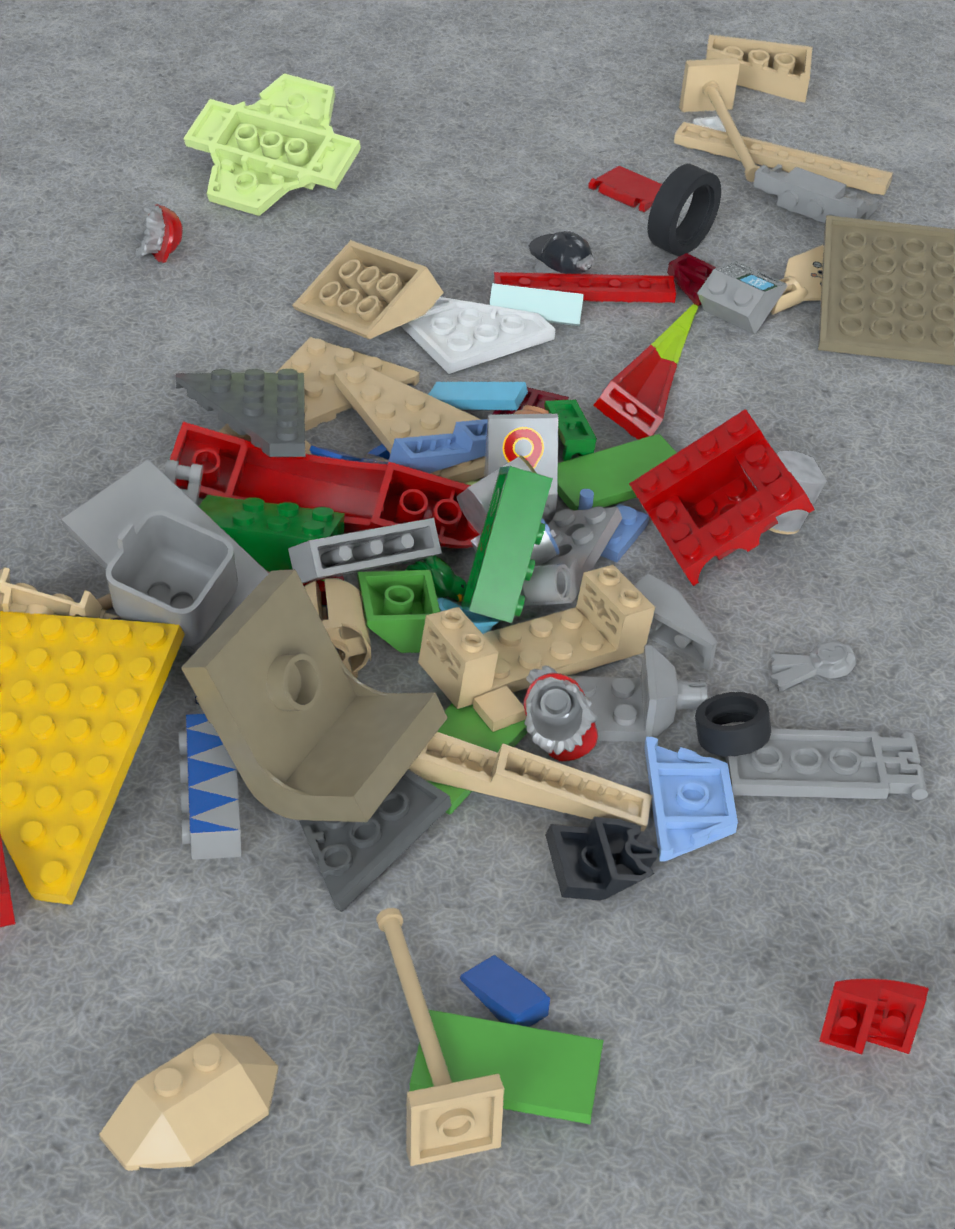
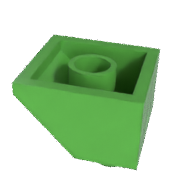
M431 570L358 572L357 579L367 627L400 653H419L426 615L440 612Z

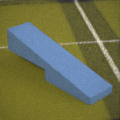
M488 419L456 422L454 432L451 434L394 439L388 462L432 473L483 457L486 453Z

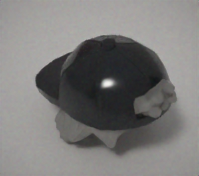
M571 231L542 235L535 238L529 244L530 253L539 260L535 266L537 273L582 274L594 265V257L592 256L589 243Z

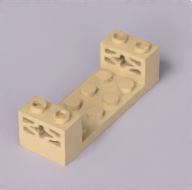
M614 565L583 573L575 608L483 634L459 607L426 615L418 663L453 705L459 709L473 705V698L507 686L512 692L529 688L530 683L526 680L529 672L532 669L542 670V667L545 665L550 666L557 673L569 676L644 653L655 606Z

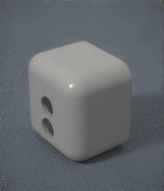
M157 510L146 514L135 528L133 524L128 522L117 537L119 550L107 565L105 572L116 614L126 621L180 625L185 633L181 646L190 647L200 643L238 587L232 543L223 536L166 511ZM156 585H165L170 589V594L166 599L159 601L148 595L150 589ZM179 595H187L193 600V604L185 609L171 606L172 600Z

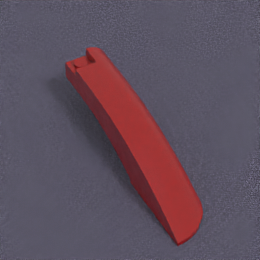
M182 422L169 459L179 461V465L191 467L192 463L203 465V475L198 497L200 499H205L207 495L243 500L247 498H260L265 503L272 504L291 502L299 505V507L309 509L328 507L333 509L334 512L345 513L344 534L434 518L440 547L471 548L473 547L471 540L480 535L467 520L457 501V496L471 485L392 462H388L387 465L305 454V457H269L262 452L261 448L251 444V441L187 422ZM176 480V486L179 489H188V480Z

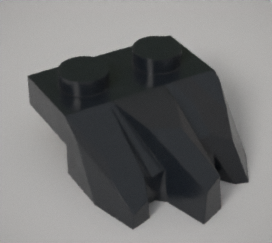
M593 817L589 827L550 824L545 834L562 898L601 901L627 889L654 874L651 866L658 858L659 848L636 841L641 834L640 825L614 818Z

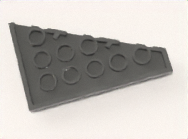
M216 369L211 373H176L177 389L185 388L187 396L190 399L196 400L197 404L208 412L217 411L218 419L223 423L229 424V427L239 435H246L247 433L251 436V444L261 448L262 452L269 457H305L304 373H297L294 369H281L278 373H264L261 369H249L245 373H231L227 369Z
M408 769L368 822L299 820L336 909L341 912L344 911L452 806L448 794Z

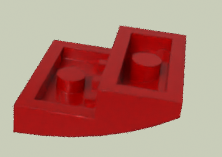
M863 978L836 981L819 1042L861 1055L863 1054L866 1041L909 1054L929 988L886 979Z

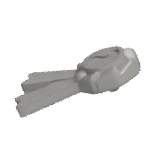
M837 640L818 643L809 655L771 654L772 673L774 674L770 678L771 682L777 685L778 691L781 692L815 675L830 679L846 676L856 665L855 654L849 644H843Z

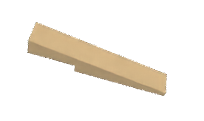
M436 732L409 767L410 771L424 780L588 819H593V817L620 819L640 825L643 832L648 824L652 795L503 743L497 753Z

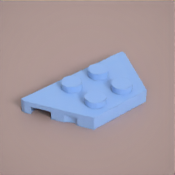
M646 737L644 749L650 794L652 795L651 801L657 846L659 848V860L668 861L736 833L738 820L728 763L711 757H702L696 752L680 747L677 753L657 746V738Z

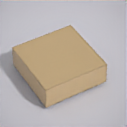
M507 686L473 698V709L492 732L526 719L524 706Z

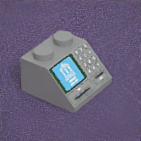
M734 261L714 269L697 294L704 311L752 334H756L787 288V284L738 261Z

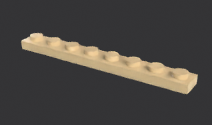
M683 122L675 133L674 144L741 161L727 132ZM741 136L754 163L761 166L766 165L768 168H774L780 164L782 165V170L788 173L795 167L846 184V187L864 190L871 194L885 195L891 184L892 172Z

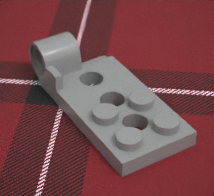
M598 506L587 510L575 511L565 509L555 514L548 527L550 530L553 529L556 534L553 538L560 553L542 565L534 566L530 581L524 580L520 593L525 596L524 606L573 603L580 591L583 573L593 569L622 520L618 507L603 508Z

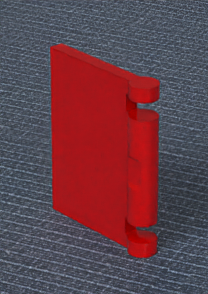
M617 166L596 179L592 178L589 181L588 188L596 190L599 186L598 192L632 208L639 204V211L644 213L652 207L662 184L622 166Z

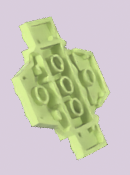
M285 73L259 94L260 100L255 104L246 106L245 102H241L237 105H231L209 99L184 137L187 147L211 154L214 166L212 167L207 190L208 200L257 216L263 214L290 190L300 187L313 190L316 184L337 189L361 149L359 140L334 134L333 128L330 126L335 99L334 87Z

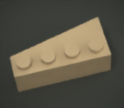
M709 35L706 60L737 58L740 63L737 85L805 103L810 79L812 47Z

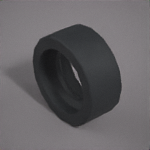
M746 692L718 694L701 703L695 713L698 741L701 747L709 753L719 756H741L761 749L770 740L772 731L769 707L766 701L757 695ZM732 722H745L738 725H723Z

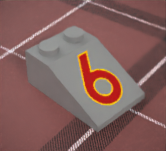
M558 414L488 415L484 478L517 457L521 458L531 471L535 469L538 474L553 478L542 516L543 520H552L556 514Z

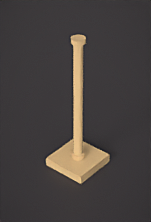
M738 59L686 61L679 108L682 112L716 110L745 168L746 179L754 182L755 172L760 167L755 165L728 110L733 109L740 66Z
M396 908L384 909L377 915V924L379 929L385 932L434 1087L407 1092L406 1151L410 1166L500 1148L504 1087L500 1075L494 1074L452 1083L401 928L403 924L402 914Z

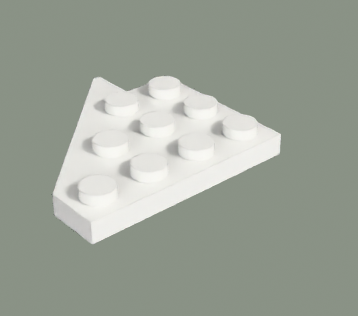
M440 297L425 315L401 325L448 374L555 339V328L539 313Z

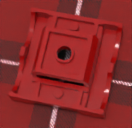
M746 409L629 483L693 586L699 583L698 579L702 568L714 556L721 560L737 549H744L749 552L760 545L759 539L761 534L778 524L777 516L792 510H804L808 513L815 510L803 488L793 474L785 467Z

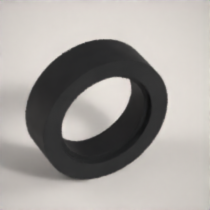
M689 163L676 168L664 181L653 201L648 218V237L650 242L654 246L678 257L697 248L710 231L718 213L721 201V183L719 178L715 174ZM693 193L689 209L677 227L680 212L689 196Z

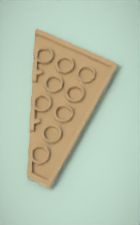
M312 337L279 369H294L297 373H304L305 431L317 427L322 422L336 419V414L350 408L354 409L335 385V372L346 370L353 366L365 365L406 385L411 383L414 386L419 382V372ZM227 423L219 431L224 434H228L234 437L251 441V436H249L247 433L246 435H239L237 432L232 430L229 427V424Z

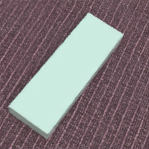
M492 283L490 305L539 313L549 323L580 326L584 294Z

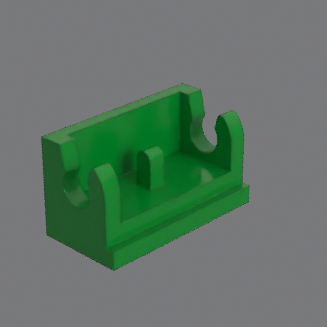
M576 400L545 401L544 407L549 414H558V436L564 446L563 461L570 460L576 453L580 457L594 453L597 438Z

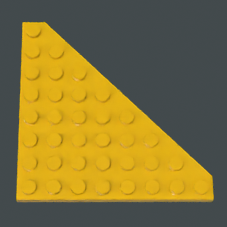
M0 611V833L29 893L35 900L73 904L185 636L180 625Z

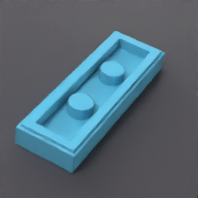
M436 382L428 395L460 410H517L528 390L526 382Z

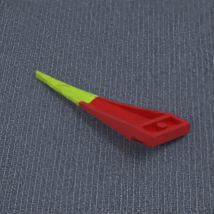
M695 304L691 305L649 347L616 375L603 389L593 405L638 440L653 436L663 421L674 374L698 308Z

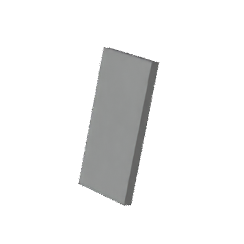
M147 459L61 520L63 528L105 569L119 550L117 537L128 522L133 524L135 528L140 520L152 511L161 510L169 512L223 536L232 543L238 577L237 590L203 640L194 646L185 647L193 655L269 573ZM156 585L150 589L148 595L159 601L164 600L169 596L170 589L165 585ZM179 595L171 602V606L178 609H185L193 604L192 598L187 595Z

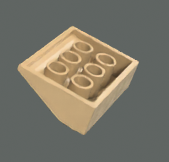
M350 240L292 306L297 311L370 340L425 315L444 292L427 267Z

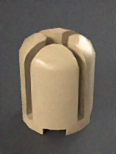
M325 578L327 613L326 607H322L320 588L315 580L305 585L304 588L335 648H339V656L343 664L357 678L358 671L366 665L369 658L371 661V644L361 593L353 584L339 578Z

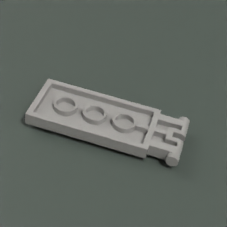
M771 729L770 740L761 749L741 756H725L726 763H728L733 795L887 799L888 794L891 793L912 794L915 800L925 799L928 795L923 770L919 765L921 761L915 735L910 732L903 733L900 738L879 737L877 731Z

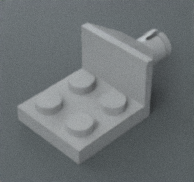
M645 645L640 678L568 676L579 684L586 698L592 701L590 708L596 716L595 724L599 735L598 740L645 742L646 737L657 738L674 722L676 710H697V707L707 699L706 680H677L675 667L652 645Z

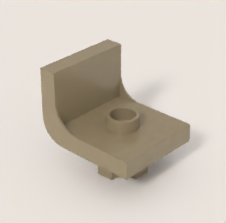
M295 569L271 571L181 667L197 696V702L209 723L213 724L250 792L269 810L293 820L368 822L447 719V715L436 693H384L366 686L355 678L343 664Z

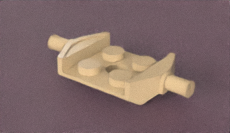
M4 567L0 570V611L113 620L122 619L119 616L102 610V605L90 591L84 590L81 602L77 603L71 597L57 593L52 596L38 592L35 587L29 584H10V568Z

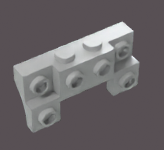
M780 164L772 169L762 165L755 172L753 187L759 188L767 194L778 195L777 206L824 223L826 215L867 220L877 210L879 199L876 198L872 202L856 198V191L845 196L846 184L795 167L790 173L782 171V165Z

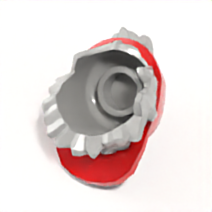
M144 205V210L149 215L144 221L145 231L135 236V239L141 243V246L136 248L135 254L142 257L151 253L158 262L165 263L169 254L174 252L182 240V223L174 211L163 205Z
M545 665L542 667V670L532 669L526 677L530 686L524 698L526 714L524 723L527 725V732L532 734L533 743L537 744L540 749L545 750L550 757L558 761H572L587 755L596 747L599 736L595 724L596 716L590 708L592 701L586 698L583 690L574 679L557 673L550 666Z

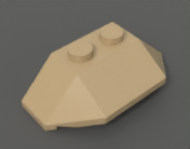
M212 1033L136 1081L100 1132V1139L126 1170L135 1171L139 1170L140 1167L155 1169L192 1167L269 1115L275 1081L278 1075V1065L250 1036Z

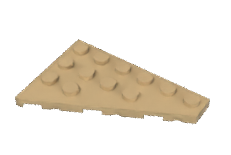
M365 365L353 366L334 373L335 385L390 454L394 439L451 434L454 432L456 422L481 420ZM485 456L430 474L461 483L484 477Z

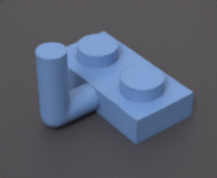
M583 489L580 491L578 510H587L593 507L594 492L592 490ZM618 504L616 507L619 508L622 520L600 556L618 562L648 526V514Z

